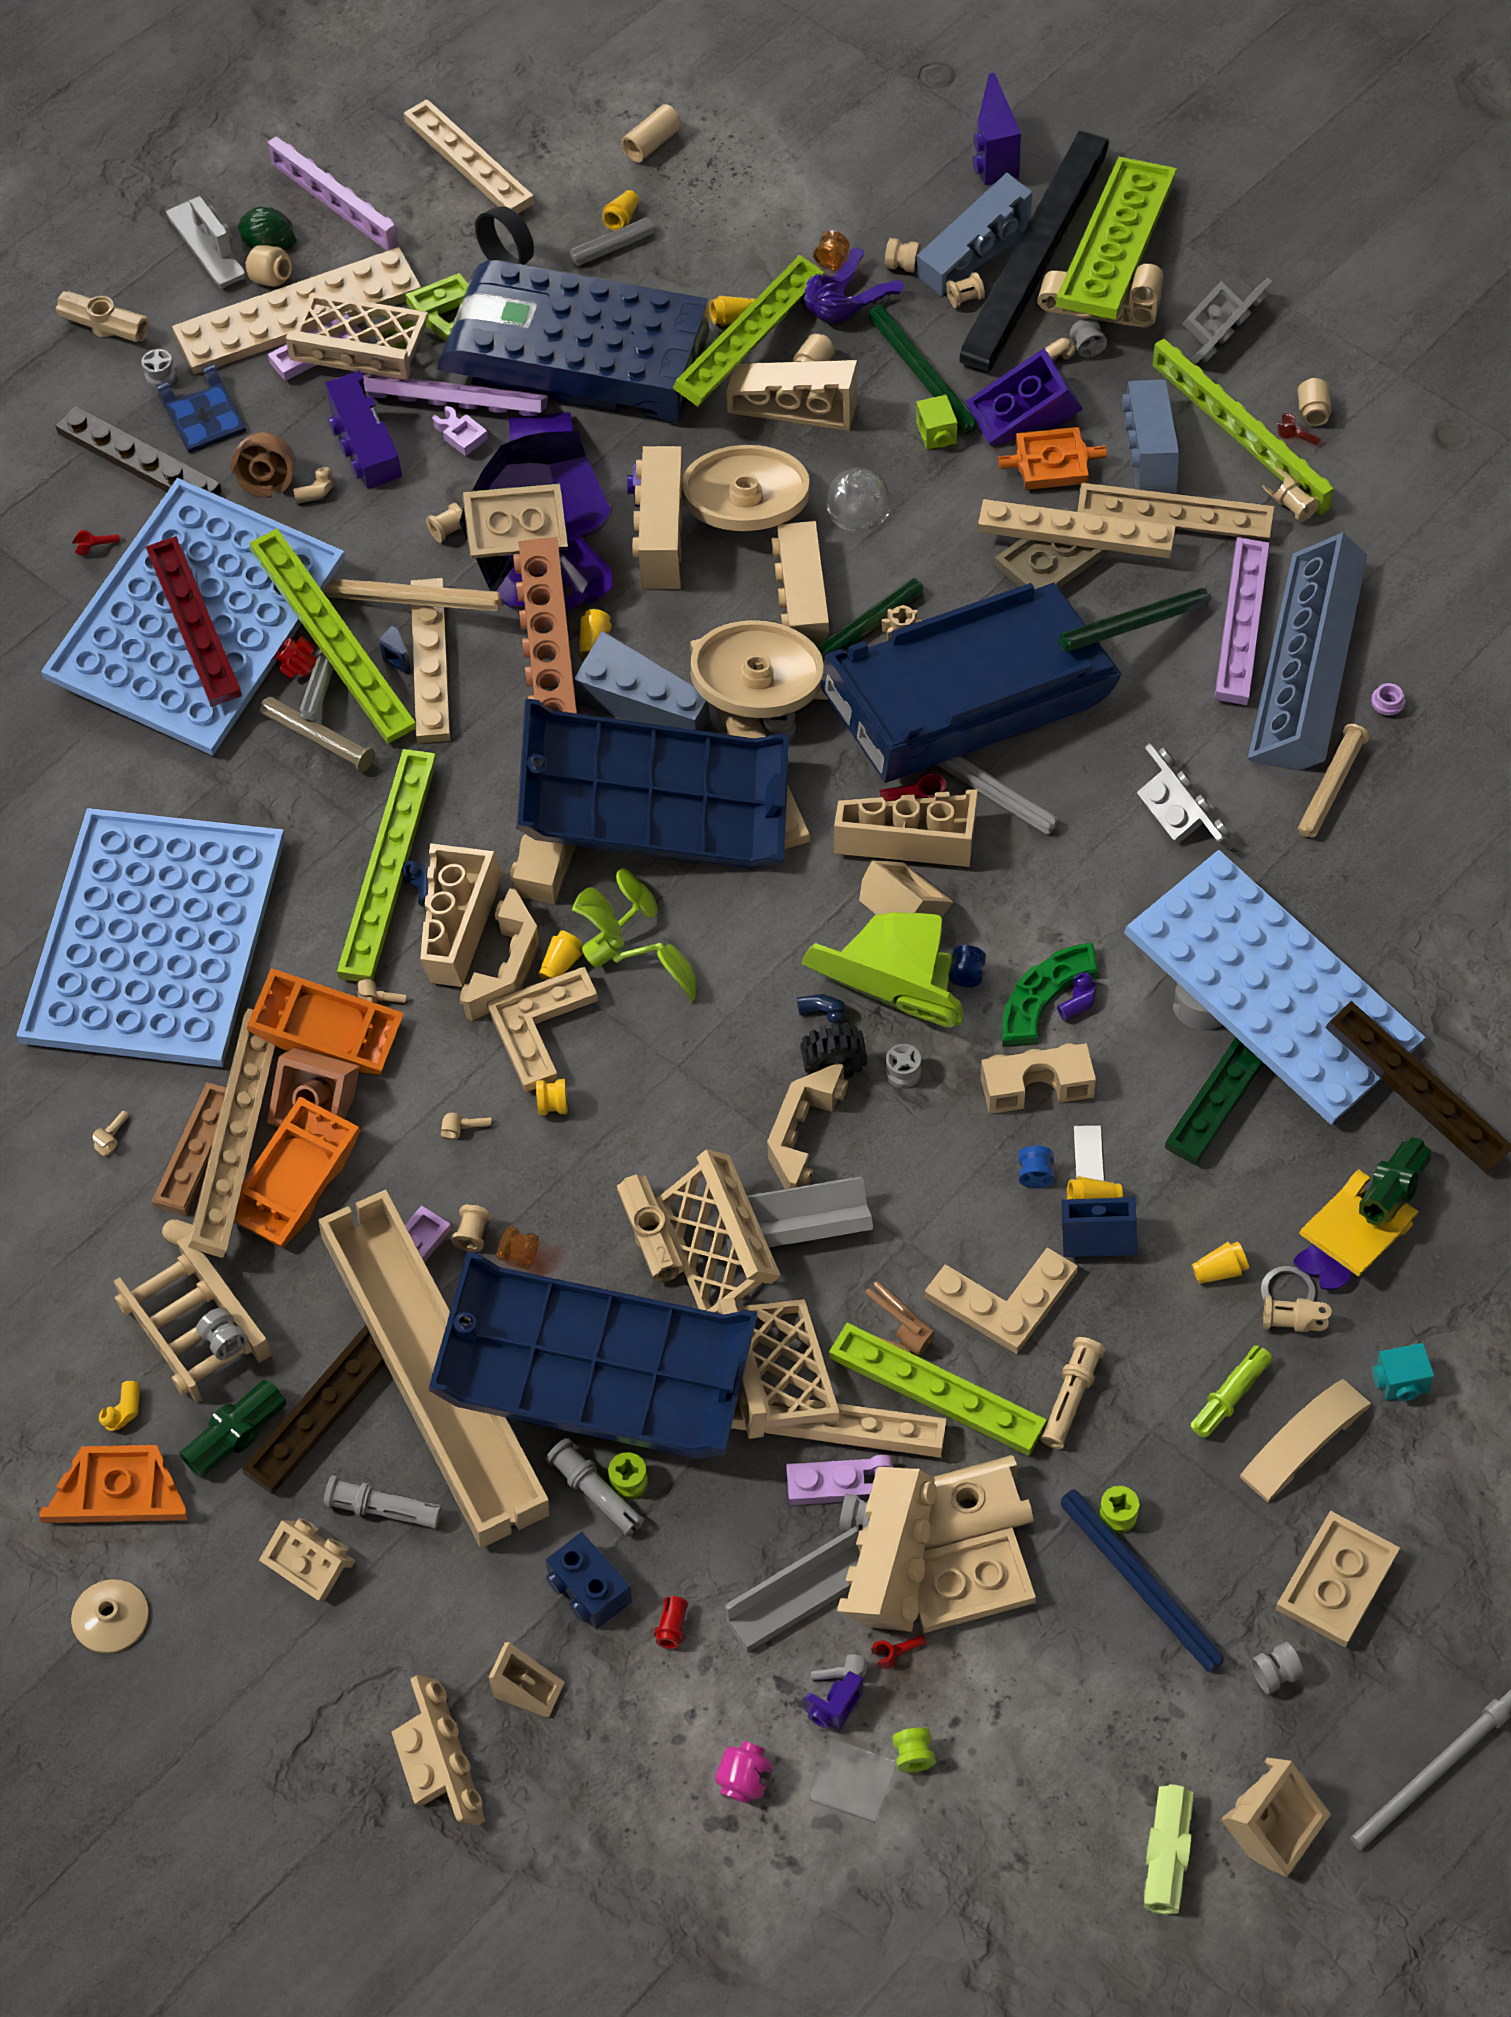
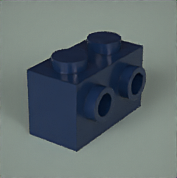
M1135 1197L1061 1200L1064 1257L1083 1258L1088 1256L1138 1255Z
M580 1532L545 1559L548 1570L546 1580L558 1595L564 1592L572 1601L569 1606L576 1617L583 1623L588 1620L595 1629H598L632 1602L630 1586L583 1532Z

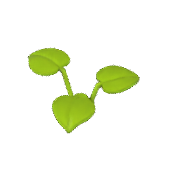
M621 868L616 874L617 883L621 891L633 903L631 910L619 921L614 917V910L611 904L597 889L589 887L578 895L572 911L582 914L602 931L582 946L586 959L594 967L600 968L612 958L618 963L624 958L657 951L660 961L684 989L690 999V1003L695 1000L697 979L694 969L687 958L672 944L664 946L662 943H656L621 952V947L624 946V941L621 937V927L639 909L648 919L655 917L658 912L657 902L650 890L637 880L629 870Z

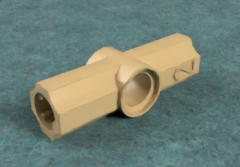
M63 291L58 297L57 315L91 327L93 333L98 337L116 335L134 342H143L147 336L150 325L148 317L115 307L113 301L106 296H97L91 299L70 291Z
M637 1174L627 1177L622 1183L617 1185V1191L633 1228L635 1242L641 1248L654 1282L661 1281L664 1283L673 1280L684 1269L666 1226L665 1215L659 1209L647 1177L638 1176ZM652 1225L657 1227L652 1231L643 1230L646 1226Z

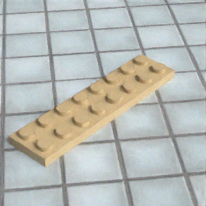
M398 247L173 325L172 329L193 374L197 375L203 373V368L213 364L217 368L286 344L285 338L289 330L295 329L311 292L394 306L406 302V294L420 289L421 286ZM316 304L313 311L318 315L330 310V308ZM353 310L341 314L342 316L348 314L350 318L359 315L358 311ZM331 318L325 322H322V324L325 325L337 318ZM313 326L304 332L310 333L318 329V327Z

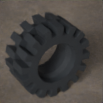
M835 1023L831 1024V1028L826 1029L824 1025L819 1027V1032L813 1029L809 1032L810 1036L805 1035L802 1038L803 1042L800 1043L807 1075L838 1063L844 1065V1075L850 1078L854 1076L853 1071L859 1073L863 1070L862 1066L866 1067L868 1057L863 1033L861 1030L858 1031L856 1026L850 1028L849 1024L843 1023L841 1027H838V1024Z

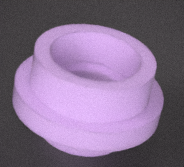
M1386 683L1379 686L1373 692L1371 704L1380 714L1395 715L1404 708L1405 696L1399 686Z

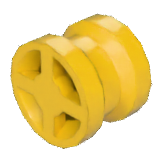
M557 1079L555 1083H546L544 1080L536 1081L539 1116H546L549 1112L557 1111L559 1114H568L565 1079Z

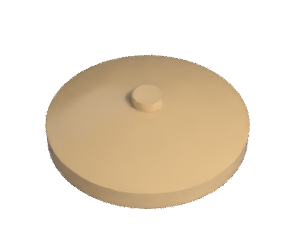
M737 445L711 451L695 460L683 475L682 498L687 510L694 517L708 525L733 531H755L780 525L799 514L808 502L810 481L808 472L803 464L786 452L766 446Z
M748 620L725 624L704 635L693 649L690 675L697 692L713 706L738 716L770 718L792 713L810 703L821 688L824 664L822 655L816 645L802 633L774 622Z

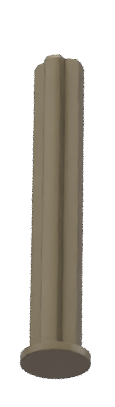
M272 697L262 700L261 714L355 765L356 770L360 773L365 772L373 763L375 757L374 749L370 747L363 748L316 721L302 719L300 712Z

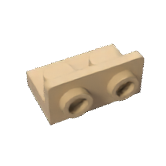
M298 1518L297 1521L282 1520L259 1561L316 1600L325 1601L343 1568H352L356 1560L346 1554L348 1548L342 1543L331 1538L325 1540L316 1534L318 1528L309 1521Z

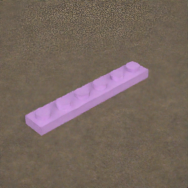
M277 136L267 142L272 165L386 251L398 247L397 228L389 217L382 216L370 203L362 201L350 188H345L330 173H325L318 168L310 158H305L299 154L291 144H286Z
M368 373L363 376L365 391L368 392V396L375 398H385L387 394L398 395V400L408 402L417 401V398L428 399V403L433 405H447V401L459 403L458 407L465 409H476L477 405L489 406V411L505 413L507 409L519 410V414L523 416H537L548 405V395L412 378L402 380Z
M1239 537L1236 540L1215 687V700L1243 705L1248 703L1269 543Z

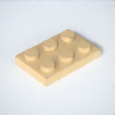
M560 484L463 492L462 497L470 559L520 554L518 541L557 537L559 551L567 550L568 543Z
M1330 1511L1280 1597L1275 1610L1346 1648L1395 1561L1400 1547Z
M1013 1527L924 1551L925 1574L922 1581L919 1582L917 1595L919 1602L918 1617L923 1633L1036 1602V1596Z

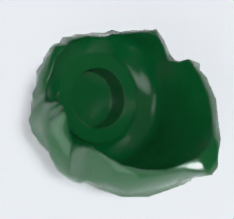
M256 207L251 209L240 218L237 226L242 241L246 242V245L250 246L251 249L256 246L267 245L284 250L291 247L297 241L290 220L273 207Z

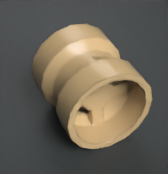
M890 238L885 253V268L896 269L900 266L906 272L916 273L917 255L921 252V243L910 241L908 244L904 243L903 245L900 239Z

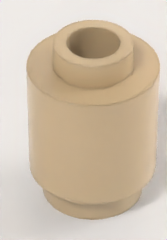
M810 335L794 356V362L830 361L835 354L832 341L825 335Z
M1311 378L1302 382L1298 387L1301 418L1309 426L1325 424L1332 412L1328 383L1317 378Z

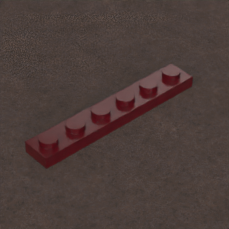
M177 536L145 546L210 707L242 697L239 684Z

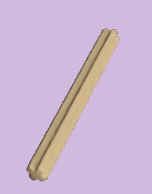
M333 578L323 591L326 597L488 611H498L502 604L500 593L495 591Z

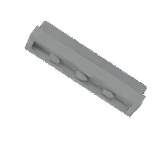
M862 1177L747 1196L768 1247L873 1230L872 1216L867 1206ZM725 1234V1242L730 1254L732 1241L729 1235Z
M856 1526L725 1605L727 1624L747 1653L850 1591L851 1584L846 1582L849 1566H857L860 1556L859 1548L856 1545L859 1534Z

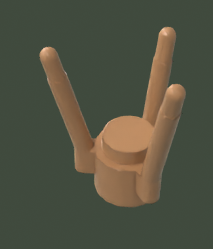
M876 1281L874 1288L882 1296L870 1288L866 1290V1294L902 1323L896 1334V1337L901 1340L900 1344L881 1337L878 1338L909 1353L913 1352L918 1356L922 1355L931 1343L935 1331L919 1320L888 1289Z

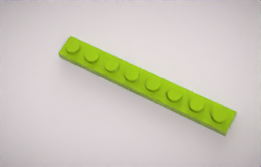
M799 255L676 380L673 389L696 406H699L804 298L808 280L816 274L823 276L824 272Z
M1165 339L1154 345L1153 367L1282 482H1284V477L1276 468L1283 469L1300 483V489L1308 496H1315L1319 500L1316 510L1319 515L1330 510L1334 488L1327 479L1320 477L1312 470L1304 459L1295 455L1284 441L1277 439L1269 432L1261 421H1257L1252 417L1242 404L1234 401L1226 394L1219 384L1214 383L1203 373L1199 366L1194 365L1183 356L1177 347H1173Z
M278 528L249 542L251 552L385 742L389 744L415 730L416 722Z
M407 749L402 751L337 969L339 979L357 982L364 979L374 980L403 880L402 869L410 856L437 763L435 753Z

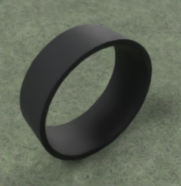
M500 206L477 217L475 222L476 238L487 260L525 265L532 259L534 255L532 235L523 219L515 211L508 207ZM495 218L512 235L517 246L519 259L510 254L501 243L495 229Z

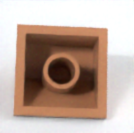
M293 1048L278 1057L267 1124L280 1127L299 1097L345 1119L354 1100L360 1066L298 1048Z

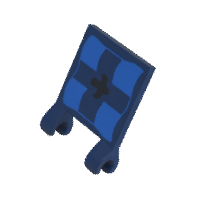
M213 364L203 368L208 388L182 398L175 399L168 382L157 385L159 399L166 408L188 453L246 431V427Z

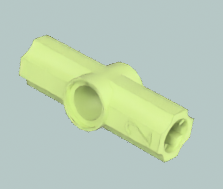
M1170 1784L1168 1786H1159L1154 1828L1150 1829L1146 1865H1149L1143 1899V1908L1149 1909L1156 1914L1168 1915L1178 1914L1183 1874L1184 1871H1187L1191 1834L1188 1833L1194 1800L1193 1792L1183 1786Z

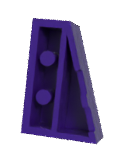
M359 370L325 382L332 417L328 418V423L334 436L339 435L341 438L339 444L345 458L350 456L352 459L350 465L355 478H362L366 488L370 489L402 477L398 453L384 422L379 421L373 409L376 406L373 397L366 396L363 382L364 377Z

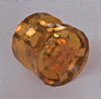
M833 230L826 231L820 238V244L816 246L813 252V258L819 266L828 270H835L840 267L843 256L846 255L850 248V243L843 234Z
M511 1225L508 1226L500 1240L497 1258L504 1262L509 1260L515 1261L517 1266L523 1269L529 1268L538 1249L539 1236L533 1233L525 1235L520 1233L519 1228Z

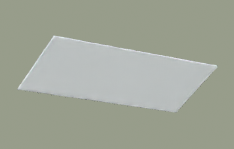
M1074 1126L1076 1178L1082 1176L1104 1181L1101 1126Z

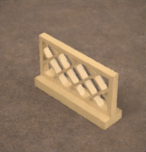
M311 292L295 329L289 330L285 338L290 360L350 371L360 370L362 373L408 380L411 373L410 362L429 319L428 312ZM316 304L330 308V310L318 315L313 311ZM349 310L358 311L359 315L345 320L341 314ZM378 315L387 316L388 320L374 325L370 319ZM334 317L340 322L328 329L322 324V322ZM407 320L417 321L415 326L403 330L400 325ZM363 322L368 325V329L357 334L351 329ZM313 326H317L321 331L316 334L304 332ZM395 327L398 333L384 339L381 332ZM343 331H346L350 336L346 339L332 337ZM374 335L379 341L375 344L361 342ZM401 341H405L407 344L406 350L390 347Z
M706 1149L696 1157L699 1164L656 1198L659 1209L665 1215L666 1226L683 1265V1271L698 1308L718 1313L719 1300L734 1298L735 1303H737L762 1282L772 1284L781 1275L730 1155ZM704 1176L707 1185L704 1197L695 1195L698 1180ZM679 1195L684 1196L679 1217H675L669 1203ZM693 1199L702 1201L697 1222L688 1220ZM712 1204H716L720 1213L716 1227L707 1225ZM687 1224L696 1226L691 1247L686 1246L683 1239ZM706 1229L715 1231L710 1252L701 1250ZM725 1234L729 1235L732 1241L729 1258L720 1255ZM699 1254L709 1256L704 1277H699L696 1271ZM718 1259L728 1262L722 1283L713 1280ZM737 1265H742L747 1280L738 1287L732 1286ZM712 1285L719 1286L721 1290L718 1302L711 1307L708 1300Z
M734 1298L719 1300L718 1313L720 1314L747 1310L756 1312L757 1318L766 1322L759 1331L754 1329L738 1396V1403L748 1438L764 1437L765 1428L838 1420L840 1412L805 1299L736 1307ZM798 1313L800 1321L794 1327L779 1318L783 1314ZM772 1327L788 1334L781 1343L766 1335ZM794 1339H797L807 1344L809 1348L804 1354H801L788 1347ZM758 1343L774 1350L767 1359L753 1352V1348ZM780 1355L796 1362L790 1371L774 1363ZM803 1366L817 1373V1378L812 1383L796 1375ZM766 1371L782 1379L776 1387L761 1380ZM789 1383L805 1391L798 1400L782 1392ZM813 1395L826 1402L827 1408L813 1409L805 1403ZM776 1399L790 1407V1410L787 1413L771 1414L769 1406Z

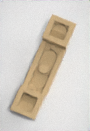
M1341 1379L1295 1415L1240 1474V1478L1269 1503L1294 1479L1295 1472L1342 1428L1346 1430L1371 1406V1402L1348 1382Z

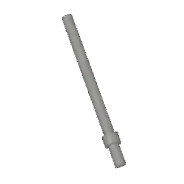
M1511 1689L1500 1700L1493 1699L1482 1710L1483 1715L1350 1837L1352 1843L1358 1849L1362 1850L1490 1730L1494 1727L1500 1728L1511 1718Z

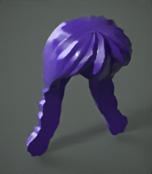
M857 247L850 250L848 261L843 264L842 269L836 272L835 276L829 277L822 276L821 274L812 276L806 284L804 300L806 301V306L809 307V311H813V314L824 322L837 323L847 320L858 310L862 309L863 306H868L870 303L875 304L878 299H883L885 295H899L905 284L900 280H895L889 283L877 284L856 297H846L844 295V288L851 282L858 262L863 259L864 250Z

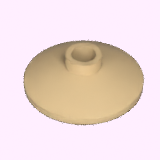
M118 1579L101 1581L86 1589L77 1599L71 1616L72 1629L78 1641L87 1649L102 1654L117 1653L132 1646L142 1636L149 1620V1607L145 1596L135 1585ZM114 1607L110 1615H101L102 1610L105 1608Z

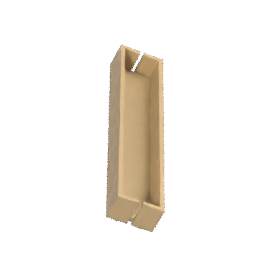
M386 1189L356 1202L360 1225L355 1228L352 1211L349 1206L318 1219L322 1240L480 1549L512 1534V1525H516L519 1531L548 1517L549 1499L507 1419L501 1416L455 1407L429 1391L430 1381L450 1311Z

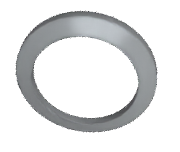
M1277 1267L1268 1272L1262 1281L1261 1296L1264 1301L1265 1296H1270L1268 1284L1274 1276L1285 1272L1294 1273L1300 1276L1308 1286L1309 1292L1306 1299L1314 1301L1315 1286L1308 1274L1296 1267Z

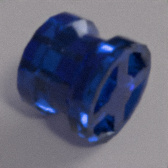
M972 945L955 947L951 958L954 964L950 966L948 972L950 981L962 987H976L980 985L983 980L981 968L986 963V953Z

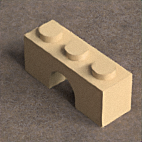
M1069 1043L1059 1048L1047 1050L1031 1049L1022 1054L1009 1056L1000 1054L981 1060V1082L989 1114L1024 1109L1025 1087L1033 1082L1050 1084L1057 1093L1059 1103L1094 1098L1096 1078L1087 1043L1079 1045Z

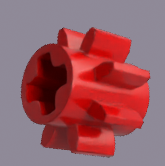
M302 636L297 642L291 638L287 639L276 655V658L281 661L278 664L279 670L291 679L296 673L302 677L306 676L317 660V657L312 654L315 650L313 648L314 645Z

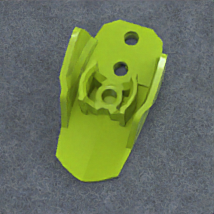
M904 912L876 914L841 952L814 943L809 947L802 959L801 964L817 974L909 1015L945 1027L960 1026L964 1021L965 1016L961 1002L951 993L947 992L952 957L949 953L939 952L943 924L942 918L939 915Z

